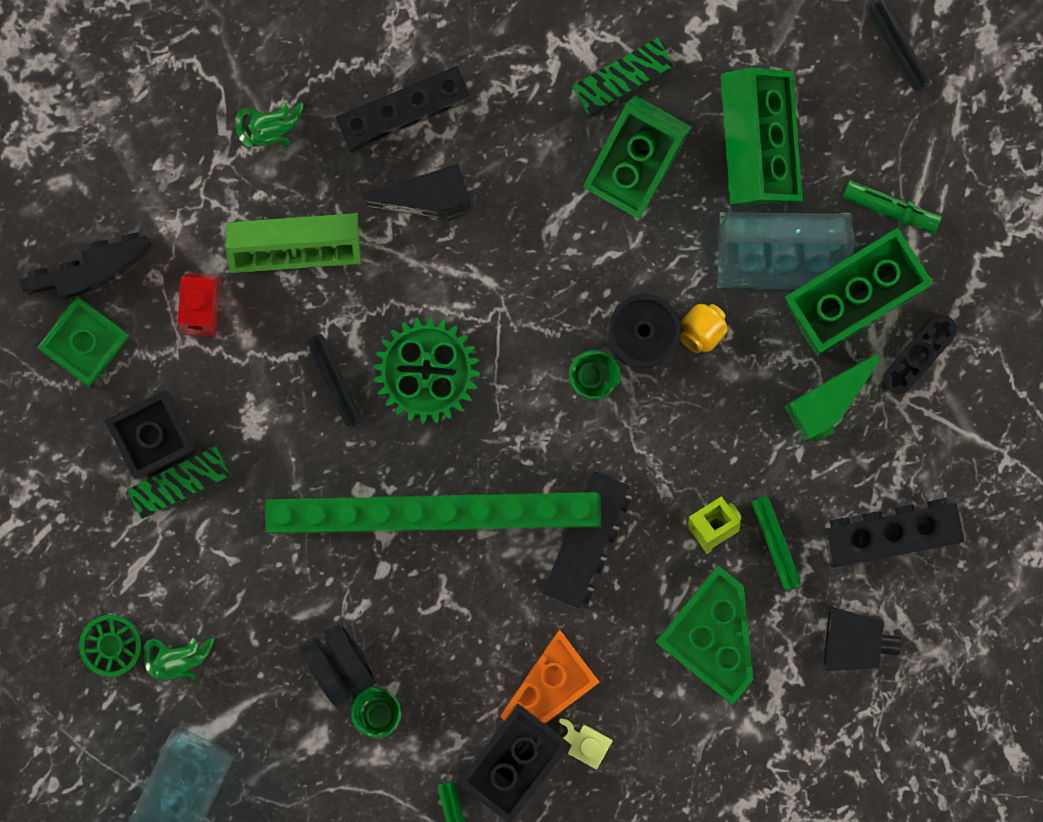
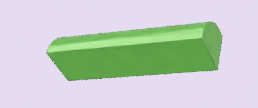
M358 213L227 222L226 254L229 272L239 273L361 264Z

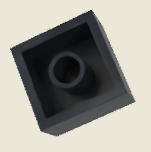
M165 390L104 420L134 480H141L198 451L170 393Z

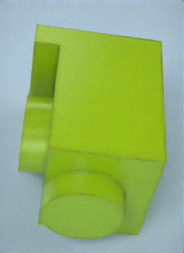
M721 496L689 516L688 529L706 554L712 551V548L740 531V520L742 518L737 508L732 503L727 504ZM719 523L722 527L714 530L711 525Z

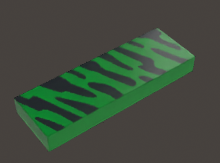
M656 38L578 82L572 88L589 116L667 72L674 65L660 40Z
M217 446L127 489L140 518L144 519L230 477L231 474Z

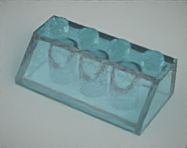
M719 212L717 288L798 289L853 255L854 232L851 214Z

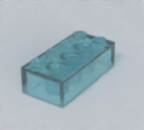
M177 725L172 729L129 822H205L237 753Z

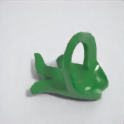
M282 102L277 111L263 114L252 108L240 109L235 117V128L239 140L247 147L265 146L281 142L285 148H288L290 140L288 137L282 136V134L292 130L297 125L304 103L300 102L286 119H282L289 112L288 105L285 102ZM247 115L252 116L248 126L252 133L250 137L245 130V118Z
M213 637L209 638L197 652L198 644L194 638H192L187 646L176 649H169L160 640L155 638L147 640L143 647L145 668L151 677L156 680L170 681L187 677L192 682L195 679V675L189 669L199 666L206 659L215 639ZM154 646H157L160 651L153 662L152 651Z

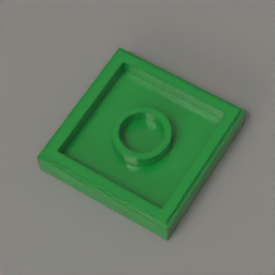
M76 296L37 348L91 388L130 338V335L82 298Z

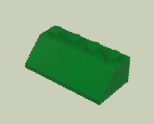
M750 67L722 73L721 94L723 99L730 205L752 206L803 202L793 71Z
M896 228L785 296V300L800 331L818 358L927 291L933 285V282L900 230Z

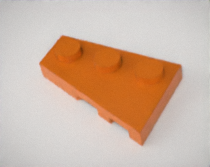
M560 629L500 715L503 720L507 718L519 703L545 724L599 683L598 679Z

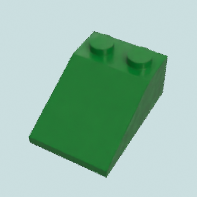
M635 95L625 105L583 188L640 219L678 155L692 127Z
M877 354L863 360L783 406L802 440L812 439L813 442H818L834 433L832 426L839 423L879 363L880 358Z

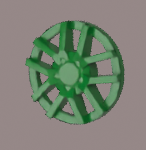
M104 615L92 620L83 630L79 641L80 655L85 665L94 673L106 677L119 676L129 671L139 660L142 648L141 636L137 628L128 619L118 615ZM104 620H109L110 632L104 633L101 624ZM114 620L122 622L126 626L116 633ZM96 625L100 637L88 635V632ZM130 628L134 636L124 641L121 634ZM136 640V651L134 653L125 645ZM85 641H97V648L85 649ZM122 652L133 658L128 665L120 658ZM86 653H99L94 664L90 662ZM102 657L108 659L106 671L97 668ZM114 659L123 667L122 669L111 671Z

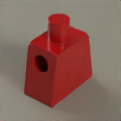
M188 272L182 276L178 326L183 335L216 337L221 275Z

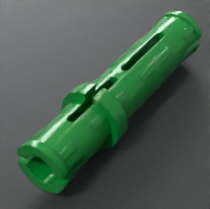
M851 179L842 197L844 200L898 220L902 226L906 227L908 224L932 235H935L942 218L941 215L915 206V202L909 200L907 203L875 189L863 186Z

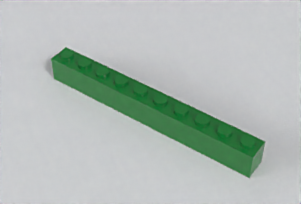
M598 492L265 499L266 533L302 534L600 528L601 495Z

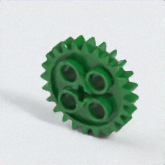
M432 317L428 318L426 326H422L419 319L415 318L414 328L411 329L403 322L402 328L404 332L399 334L392 329L391 334L394 340L392 342L384 339L381 341L387 348L386 352H376V355L383 359V363L373 365L374 369L382 371V375L376 377L374 382L384 383L385 386L378 394H389L390 398L385 405L389 407L397 403L398 407L395 414L399 416L407 410L408 421L410 422L416 414L420 415L421 424H425L428 415H432L435 423L439 422L440 413H444L448 419H451L450 409L452 407L460 412L463 411L459 403L461 399L471 402L472 399L466 393L467 389L477 390L478 386L470 382L471 378L480 376V372L471 370V366L479 363V359L469 358V354L475 350V347H464L463 344L468 336L465 334L457 338L455 336L458 329L456 325L449 331L445 330L446 321L443 319L438 327L434 326ZM409 344H415L421 350L420 357L415 362H407L402 356L403 349ZM446 346L453 350V360L448 364H439L435 359V353L438 348ZM425 362H430V366L434 369H454L456 374L454 376L430 374L429 379L424 380L421 373L399 372L397 368L398 366L422 368ZM406 377H413L418 381V390L412 395H405L400 390V383ZM439 379H445L451 384V392L446 397H437L433 393V385Z

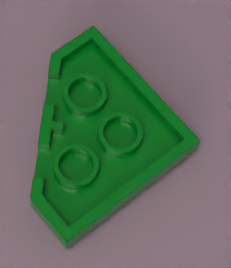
M717 565L655 642L733 705L754 680L746 617L744 586Z

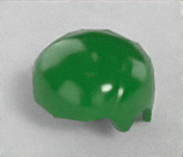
M602 350L582 352L572 362L568 371L569 383L578 395L589 400L609 396L621 381L620 365L612 355Z
M369 687L357 694L351 705V720L361 734L369 738L379 739L391 735L397 729L402 718L400 703L388 690Z

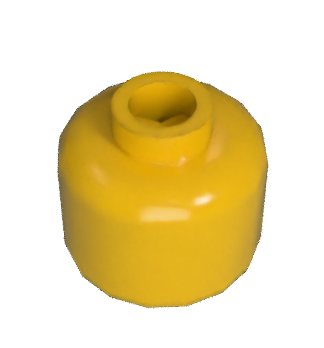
M705 304L695 305L680 322L681 342L695 353L712 351L727 333L728 326L724 320L726 317L725 313L714 304L710 306Z

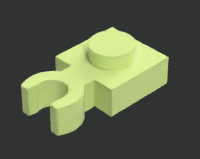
M560 718L559 723L565 725L568 729L567 734L562 737L571 744L568 754L597 770L613 740L585 724L582 725L578 732L574 730L573 724L568 719Z

